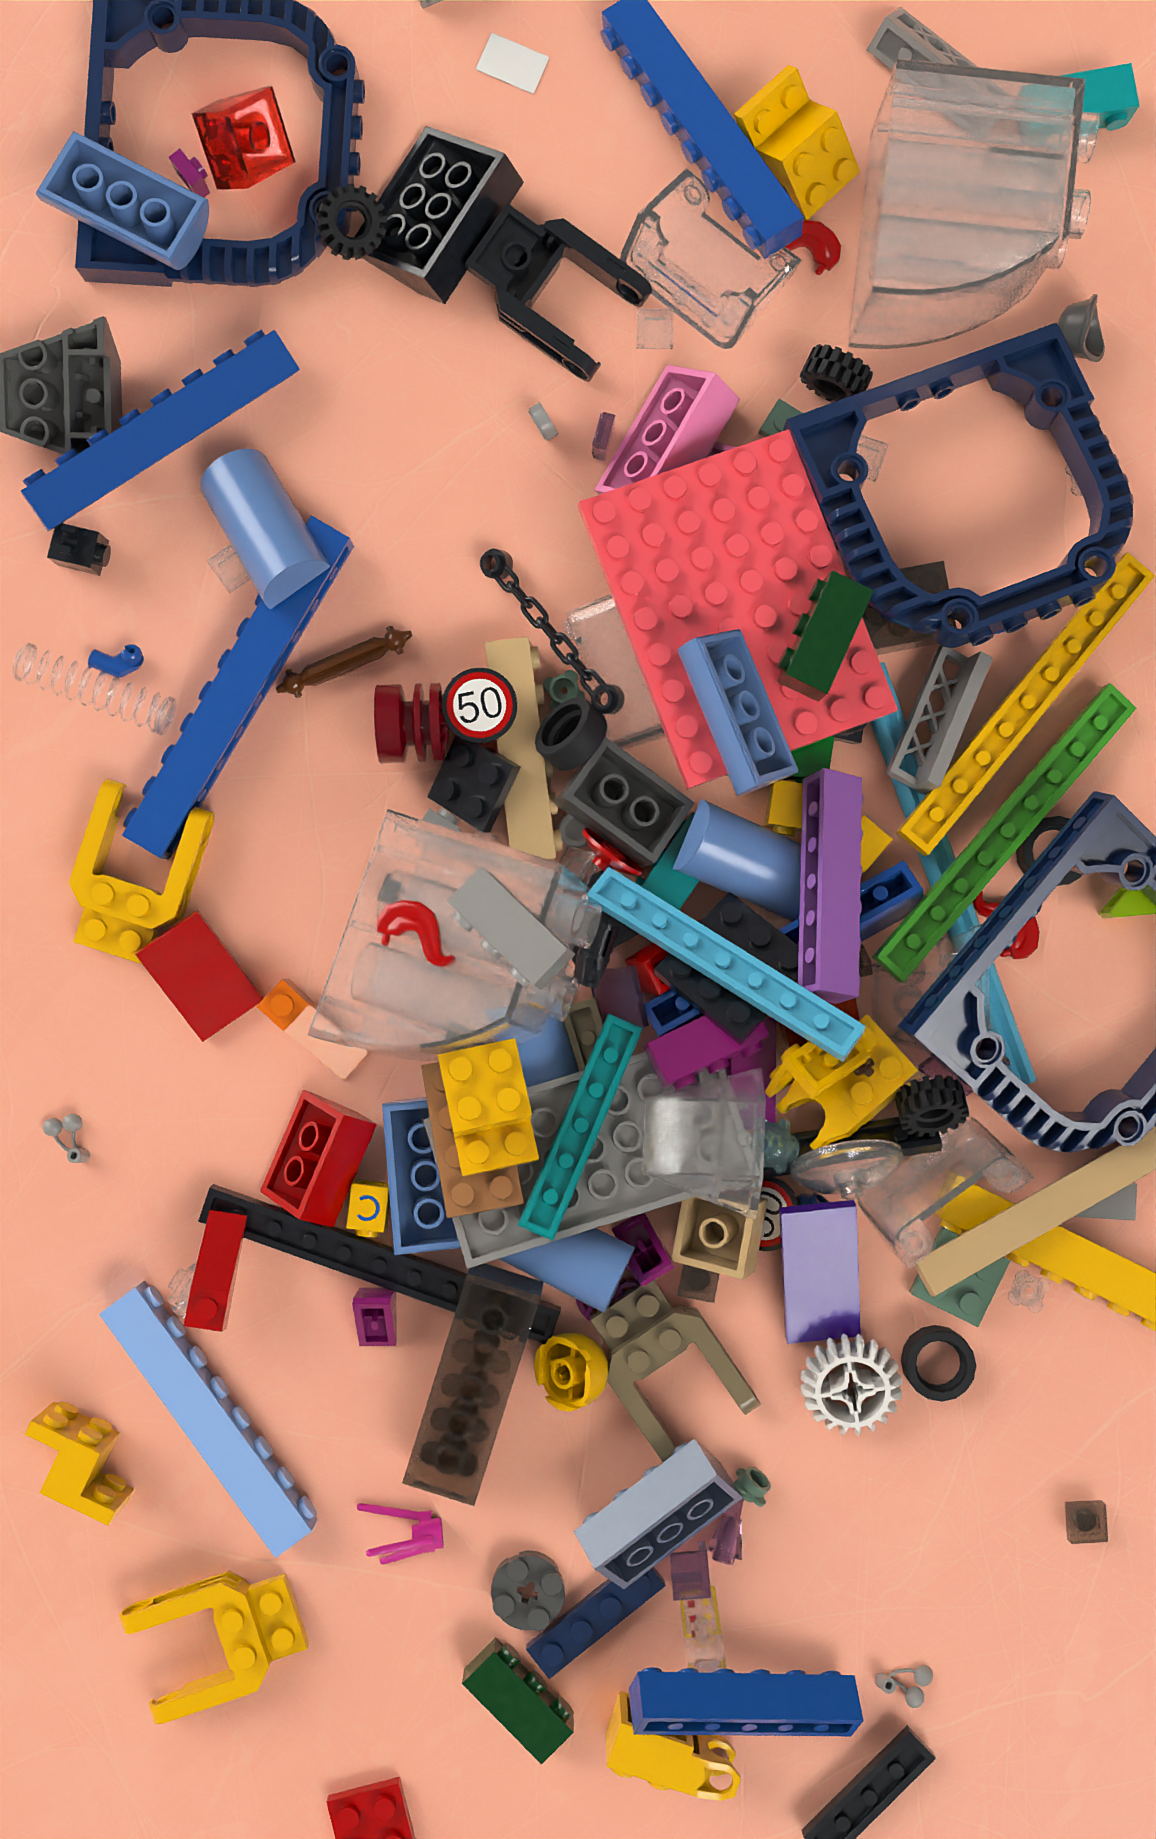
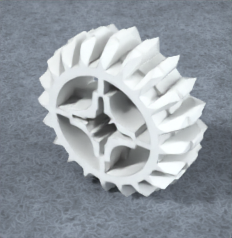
M843 1333L841 1336L842 1343L835 1344V1341L829 1337L827 1340L828 1349L825 1350L816 1345L814 1351L817 1358L807 1357L805 1362L808 1369L801 1372V1380L805 1383L800 1388L801 1394L806 1397L804 1400L805 1406L808 1411L814 1410L813 1418L817 1422L825 1419V1427L829 1431L836 1425H839V1431L843 1436L848 1431V1428H854L855 1434L860 1436L861 1427L867 1426L869 1430L874 1432L876 1429L874 1422L876 1420L887 1424L888 1417L886 1412L896 1413L897 1405L894 1400H901L902 1392L898 1386L902 1385V1377L897 1372L899 1368L896 1360L889 1359L890 1353L887 1348L884 1347L878 1350V1343L874 1339H871L864 1345L863 1336L860 1334L855 1337L854 1342H849L848 1336ZM854 1362L866 1364L877 1372H871L870 1369H860ZM841 1364L837 1372L828 1374L834 1367ZM849 1373H852V1378L854 1382L853 1396H851L850 1389L848 1387V1383L850 1382ZM874 1395L869 1401L862 1404L866 1397ZM827 1397H831L832 1400L844 1401L848 1406L838 1405Z

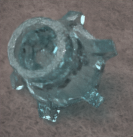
M764 1117L756 1119V1130L751 1138L748 1139L758 1172L768 1167L775 1168L777 1173L781 1174L786 1171L787 1163L794 1161L798 1156L799 1142L790 1133V1122L785 1118H782L778 1123H771Z

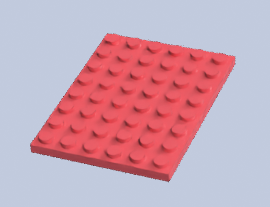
M789 429L582 500L578 503L577 507L686 790L728 775L677 652L678 648L696 637L736 629L741 630L790 751L898 711L863 618H861L828 694L820 701L813 700L777 682L782 670L777 668L778 662L786 647L792 649L797 636L792 634L800 615L802 613L808 614L813 602L808 600V596L815 581L818 578L823 580L832 570L846 577Z

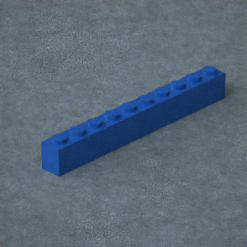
M312 515L305 524L330 567L271 610L265 605L258 593L255 600L257 608L251 618L246 617L241 622L236 636L239 637L232 650L227 649L222 654L217 668L220 669L213 682L208 681L203 686L199 694V700L201 701L194 714L190 712L180 726V732H182L180 738L175 745L171 744L166 749L161 759V763L164 765L156 777L152 776L145 784L142 795L145 797L138 809L133 808L124 820L123 827L126 829L122 836L159 858L169 860L181 840L191 810L194 807H201L354 548L348 536Z

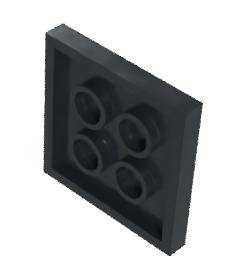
M728 893L699 922L798 984L799 946L732 893ZM671 953L654 968V975L739 1045L769 1016Z

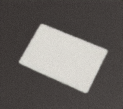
M491 33L476 70L534 94L549 57Z

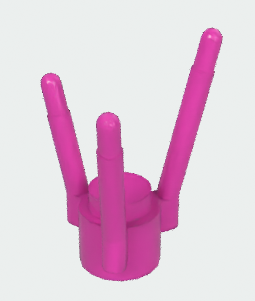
M363 1503L357 1505V1510L419 1520V1524L412 1525V1540L383 1545L366 1551L368 1557L392 1553L380 1558V1564L384 1565L418 1554L435 1552L436 1549H444L442 1519H432L431 1510L417 1512Z

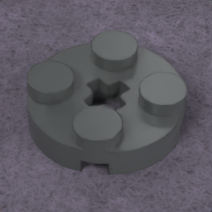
M527 1550L502 1561L492 1579L491 1597L493 1611L506 1624L516 1629L544 1630L558 1616L565 1599L564 1579L554 1560L543 1553ZM528 1582L534 1583V1591L538 1594L535 1597L531 1596L529 1599L523 1598L522 1592L517 1590L518 1587H526Z

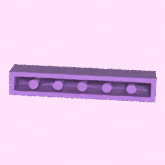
M823 768L803 779L798 984L826 1002L837 1004L859 997L861 983L859 951L861 948L860 913L862 909L860 901V878L862 875L861 841L863 837L861 828V807L863 804L862 777Z

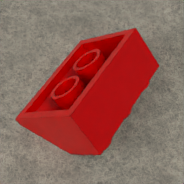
M303 1090L260 1192L299 1220L334 1227L377 1124L352 1109Z

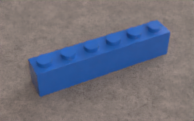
M651 1667L638 1671L629 1686L633 1735L851 1737L864 1721L855 1675H841L838 1671L806 1674L802 1670H792L785 1674H770V1671L765 1669L754 1670L750 1673H735L732 1669H720L713 1673L698 1672L694 1668H685L678 1672H662L660 1668Z

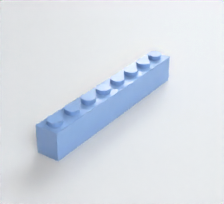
M143 1281L99 1315L276 1558L312 1532L317 1521L315 1517L317 1514L316 1509L306 1496L301 1497L294 1488L295 1482L288 1469L284 1466L279 1467L271 1456L273 1451L267 1440L262 1436L258 1437L250 1427L251 1420L246 1411L241 1406L236 1407L228 1396L229 1389L225 1382L217 1375L214 1377L206 1366L207 1359L201 1349L195 1345L192 1347L184 1336L186 1331L180 1320L174 1315L170 1316L162 1305L164 1300L159 1291L154 1286H148Z

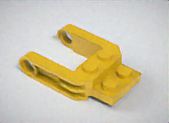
M107 778L98 791L68 882L79 905L84 907L73 942L142 964L135 955L136 951L154 940L159 929L169 926L184 917L211 835L215 814L199 807H194L191 810L164 892L161 894L159 891L102 874L120 820L117 814L122 802L124 788H127L126 784Z
M228 1570L138 1601L119 1613L124 1633L133 1634L207 1608H212L214 1611L213 1620L229 1669L185 1683L182 1689L168 1693L157 1700L151 1699L148 1706L155 1724H164L257 1692L272 1661L308 1649L309 1640L286 1573L249 1584L245 1581V1578Z

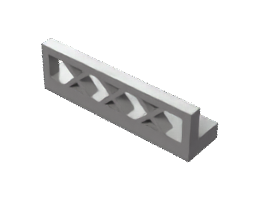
M902 7L885 17L866 49L979 139H982L987 134L999 114L1010 105L1015 95Z
M941 645L938 647L885 774L921 794L941 786L993 660L991 656L980 651L968 658L952 648H946ZM945 658L960 667L956 678L950 681L946 680L942 669ZM940 689L945 704L942 711L933 713L928 698L932 691ZM927 721L932 736L928 743L920 745L915 729L918 723ZM914 754L918 765L915 777L899 768L904 755Z

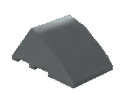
M106 317L96 318L92 323L75 329L69 328L63 330L59 335L42 341L36 340L0 353V432L60 454H65L73 448L79 454L90 447L87 439L106 428L109 434L122 427L118 421L122 418L121 360Z

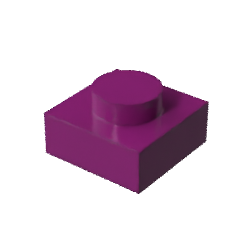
M180 148L168 157L177 175L190 191L204 198L210 194L204 181L208 174L196 157L189 160Z

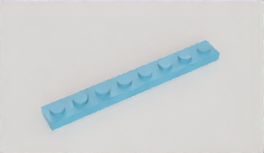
M610 867L605 870L586 894L587 901L842 1062L845 1061L865 1032L866 1026Z

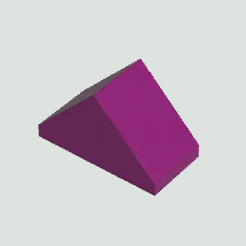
M645 1213L632 1216L611 1229L617 1239L635 1247L629 1264L642 1287L675 1268L669 1252Z
M359 1288L352 1302L359 1346H396V1292L387 1288Z

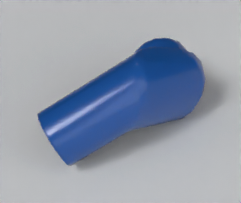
M134 644L126 645L125 650H122L121 653L114 657L94 649L89 656L88 666L113 677L121 678L138 670L143 663L144 657L141 649Z

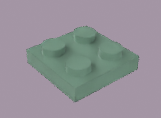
M941 1226L928 1253L959 1235ZM1002 1257L932 1297L919 1274H917L909 1292L979 1327L1010 1260Z

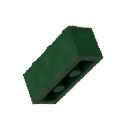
M833 570L823 580L818 578L808 596V600L813 602L808 614L802 613L794 626L792 634L797 636L792 649L786 647L778 662L777 668L782 670L777 682L816 701H820L825 697L832 686L874 590Z
M495 1637L464 1668L462 1685L542 1765L574 1733V1712L566 1700L560 1696L555 1698L546 1689L547 1684L537 1671H529L520 1662L521 1658L518 1652L510 1644L506 1643L503 1645Z

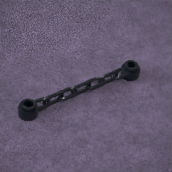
M494 548L487 550L480 559V567L483 574L488 578L495 579L505 592L512 593L521 603L520 607L523 615L532 626L544 631L550 639V646L564 664L572 665L580 675V683L591 696L592 705L601 714H616L619 712L625 700L623 691L616 685L606 684L595 670L587 669L578 658L579 652L571 640L564 633L557 632L548 622L549 615L537 599L531 596L528 597L519 586V578L512 570L513 560L510 554L504 550ZM495 558L496 565L491 569V561ZM510 575L514 582L508 581L506 585L502 579ZM534 604L543 617L539 616L535 620L526 608L531 609ZM564 641L573 653L569 652L565 657L556 644L560 645ZM593 677L599 683L594 690L586 682L591 681ZM603 693H606L608 695V702L606 703V705H603L601 702V696Z

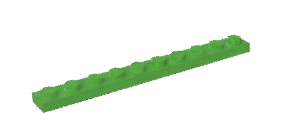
M1111 683L1101 688L872 956L898 982L906 981L1137 709Z

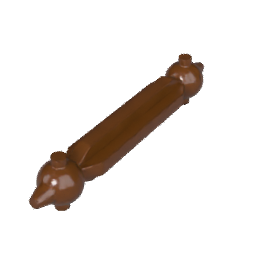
M388 626L384 638L373 637L307 665L300 674L293 672L292 669H288L285 671L286 676L283 682L276 687L277 693L293 694L295 698H299L302 696L301 691L304 689V686H317L382 658L388 650L396 651L397 655H400L404 652L402 648L405 646L406 641L413 636L411 630L400 631L394 629L393 626Z

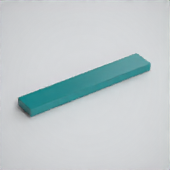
M608 1013L517 1226L551 1241L554 1240L643 1028Z

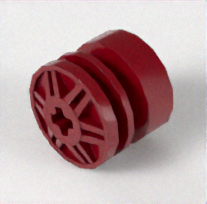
M421 683L415 684L412 701H406L401 684L376 685L374 694V728L377 756L381 764L405 763L408 746H415L418 761L425 762L427 745H431L435 762L444 761L445 749L449 740V727L442 712L443 693L440 683L430 684L429 700H425L423 685Z

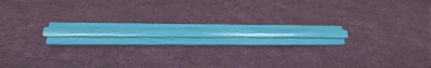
M882 662L880 664L898 711L871 721V725L888 768L906 725V720L885 663ZM913 753L904 755L899 768L915 777L918 769ZM891 777L905 818L907 819L927 793L921 794ZM947 833L929 855L923 856L918 852L931 887L956 859ZM972 903L947 931L955 955L961 951L981 927ZM993 962L975 984L985 994L984 1015L986 1028L1001 1035L1005 1042L1006 1048L1002 1062L1025 1084H1030L1037 1079Z

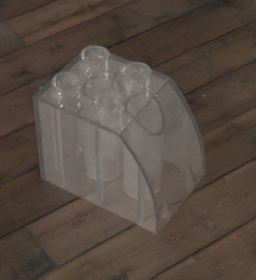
M906 59L896 60L870 136L848 347L866 349L916 347L944 341L972 331L1001 316L1024 300L1046 268L1060 269L1066 254L1068 238L1081 239L1085 231L1091 204L1090 190L1074 188L1077 163L1087 164L1090 161L1095 148L1099 127V116L1097 113L1082 112L1086 79Z
M387 809L308 1036L379 1055L414 1061H438V1054L513 1038L516 1039L518 1046L545 1033L549 1018L563 1022L571 1009L577 989V978L565 974L568 963L542 990L532 984L525 988L508 972L513 967L511 963L503 956L496 960L480 945L484 937L475 928L468 932L454 920L452 914L456 910L447 900L481 865L491 872L572 951L574 945L585 949L591 946L600 924L602 907L601 905L588 902L587 893L590 891V888L564 864ZM401 900L423 903L435 912L440 924L444 956L454 955L456 962L446 967H438L428 962L423 953L419 935L414 931L403 933L401 936L391 935L389 944L383 946L381 944L383 934L377 932V917L387 904Z

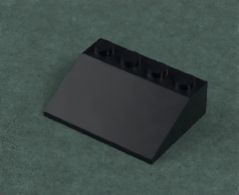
M426 126L377 201L378 204L382 203L385 208L382 213L383 216H387V224L384 226L386 233L379 246L362 259L415 292L446 304L467 271L465 269L466 261L507 203L510 205L524 181L505 153ZM365 221L356 233L355 237H358L363 234L365 229Z

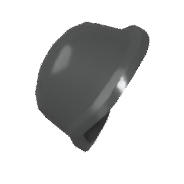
M1093 294L1090 299L1068 305L1060 315L1058 326L1075 358L1088 359L1091 362H1099L1105 352L1096 305L1098 294Z

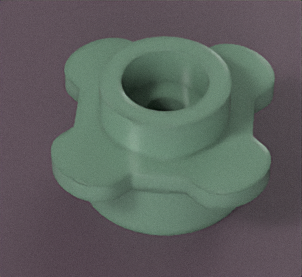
M567 670L564 674L558 675L555 678L547 677L545 679L543 688L549 692L552 710L571 698L582 697L585 699L584 692L579 690L577 683L578 675L575 671ZM562 688H567L568 692L566 694H562L560 690Z
M748 1467L746 1470L739 1468L736 1471L738 1479L734 1482L735 1488L747 1502H754L760 1507L766 1504L764 1495L771 1488L768 1478L755 1467Z

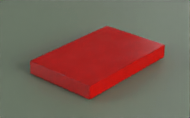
M199 910L187 916L135 953L202 1042L248 1012L264 999Z

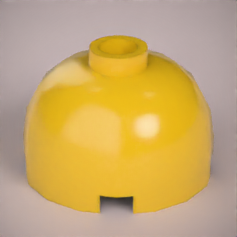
M562 1333L549 1338L546 1344L540 1345L534 1361L535 1379L538 1386L544 1385L546 1392L549 1394L545 1399L560 1411L572 1412L591 1404L598 1399L607 1385L609 1368L605 1353L595 1340L582 1333Z

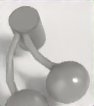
M68 1114L64 1117L62 1123L56 1118L47 1119L43 1123V1132L48 1136H53L55 1141L68 1152L67 1159L69 1162L85 1163L89 1160V1151L85 1148H78L75 1141V1133L82 1126V1119L79 1115ZM62 1128L72 1132L71 1140L74 1148H67L58 1139L57 1135L61 1133Z
M920 1665L916 1670L911 1668L897 1669L889 1675L885 1673L877 1674L875 1677L876 1686L888 1694L894 1692L896 1685L900 1686L906 1694V1703L911 1708H918L923 1704L924 1693L922 1689L916 1686L907 1689L902 1683L891 1677L902 1672L914 1673L915 1682L922 1687L928 1686L933 1679V1672L927 1665Z

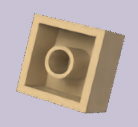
M721 1188L683 1200L681 1202L671 1261L742 1280L748 1277L756 1269L768 1199Z

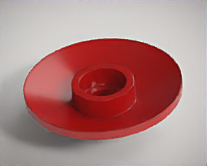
M585 827L582 830L585 841L596 855L592 862L603 872L610 867L633 876L641 877L643 875V869L636 862L589 828Z

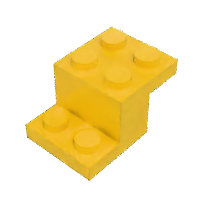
M788 64L733 114L738 126L782 186L786 187L790 198L803 214L804 220H808L860 173L838 112L809 99L798 68Z
M513 1038L438 1054L462 1177L538 1161L539 1155L531 1124L532 1112L516 1039Z
M52 1402L30 1421L24 1434L59 1451L39 1493L109 1526L128 1503L134 1491V1488L126 1485L127 1482L123 1478L114 1474L104 1475L101 1473L120 1432L113 1430L112 1425L106 1420L96 1417L90 1419L78 1413V1408L70 1403Z

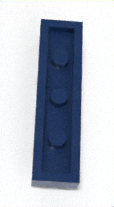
M655 1567L651 1568L625 1589L607 1579L526 1644L527 1652L550 1679L666 1586L665 1580Z

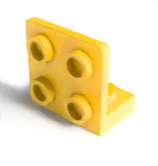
M810 1041L801 1047L796 1043L788 1048L780 1057L783 1062L769 1075L771 1082L766 1088L765 1093L770 1098L793 1083L795 1079L813 1099L864 1064L870 1057V1054L858 1041L845 1061L842 1062Z

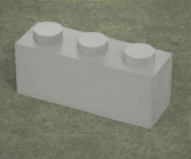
M481 865L447 900L456 910L452 914L454 920L468 932L475 928L484 937L480 945L496 960L503 956L511 963L513 967L508 972L525 988L532 984L542 990L575 955L491 872Z

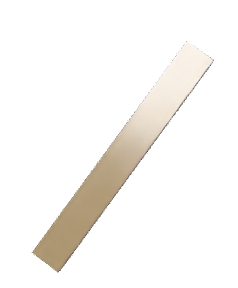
M1156 1126L1137 1144L1132 1146L1118 1145L913 1261L912 1263L931 1297L940 1294L1156 1170Z

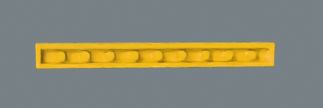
M1126 552L1116 562L1114 574L1102 589L1095 594L1096 598L1079 607L949 766L941 786L927 793L896 831L897 834L923 856L931 853L1152 581L1155 575L1129 552Z

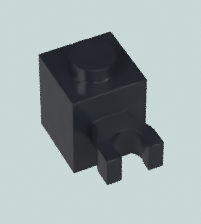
M61 523L54 528L47 558L58 566L100 576L102 567H106L109 563L111 547L108 545L109 540L100 532Z

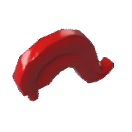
M805 220L803 221L802 236L771 256L779 257L798 247H806L813 255L814 262L819 264L815 270L816 275H821L825 269L830 271L839 263L842 245L834 231L823 223Z
M983 891L973 900L975 911L978 915L988 918L1001 903L984 901ZM1036 917L1026 922L1017 933L1015 942L1008 949L1001 952V957L1011 955L1012 959L1028 958L1038 948L1040 931Z
M401 900L387 904L377 917V932L383 934L381 940L383 946L389 944L391 935L401 936L403 933L414 931L419 935L423 953L428 962L438 967L450 966L456 962L454 955L444 956L440 924L435 912L423 903Z

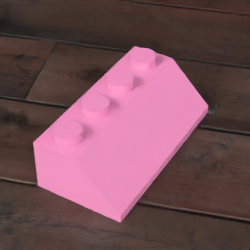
M666 365L594 491L600 495L706 458L713 449L717 438L730 419L740 398L716 373Z

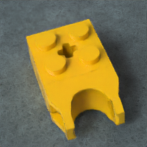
M868 1014L858 1022L866 1026L864 1034L859 1039V1043L870 1054L865 1063H875L871 1067L874 1073L870 1077H867L865 1074H861L858 1077L857 1072L860 1069L857 1068L813 1099L794 1079L787 1095L776 1105V1108L783 1114L807 1102H815L822 1105L825 1110L826 1120L817 1138L810 1144V1147L816 1153H819L832 1142L851 1136L896 1098L897 1091H901L900 1087L904 1084L910 1086L911 1080H917L921 1076L919 1070Z
M619 1691L605 1732L606 1767L611 1768L615 1774L623 1778L634 1776L646 1780L652 1787L662 1791L672 1789L697 1798L717 1801L727 1800L736 1796L741 1776L733 1766L736 1751L728 1740L719 1735H633L630 1697L628 1693ZM715 1747L724 1749L728 1753L727 1759L718 1756L711 1749ZM728 1773L732 1777L730 1786L723 1790L714 1788L710 1783V1777Z

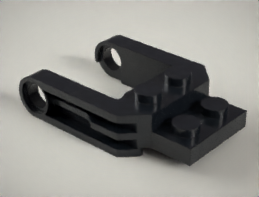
M507 203L466 261L465 269L495 290L497 311L501 323L576 377L590 382L600 368L601 363H596L587 353L574 345V339L531 309L560 267L561 259L563 257L568 258L625 301L636 307L643 306L652 293L653 288L649 281L566 219L549 220L545 224L537 225Z

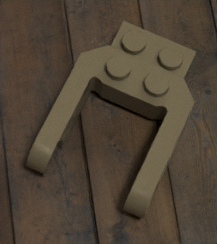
M655 1280L644 1287L638 1283L610 1302L605 1313L597 1311L590 1316L591 1322L610 1348L607 1358L609 1368L607 1382L662 1462L672 1456L676 1447L669 1438L663 1421L635 1381L643 1380L684 1352L689 1344L695 1343L744 1415H747L761 1405L750 1385L699 1310L689 1306L671 1305Z

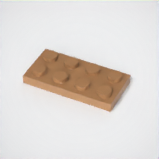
M439 1062L421 1065L447 1219L523 1205L517 1165L462 1177Z

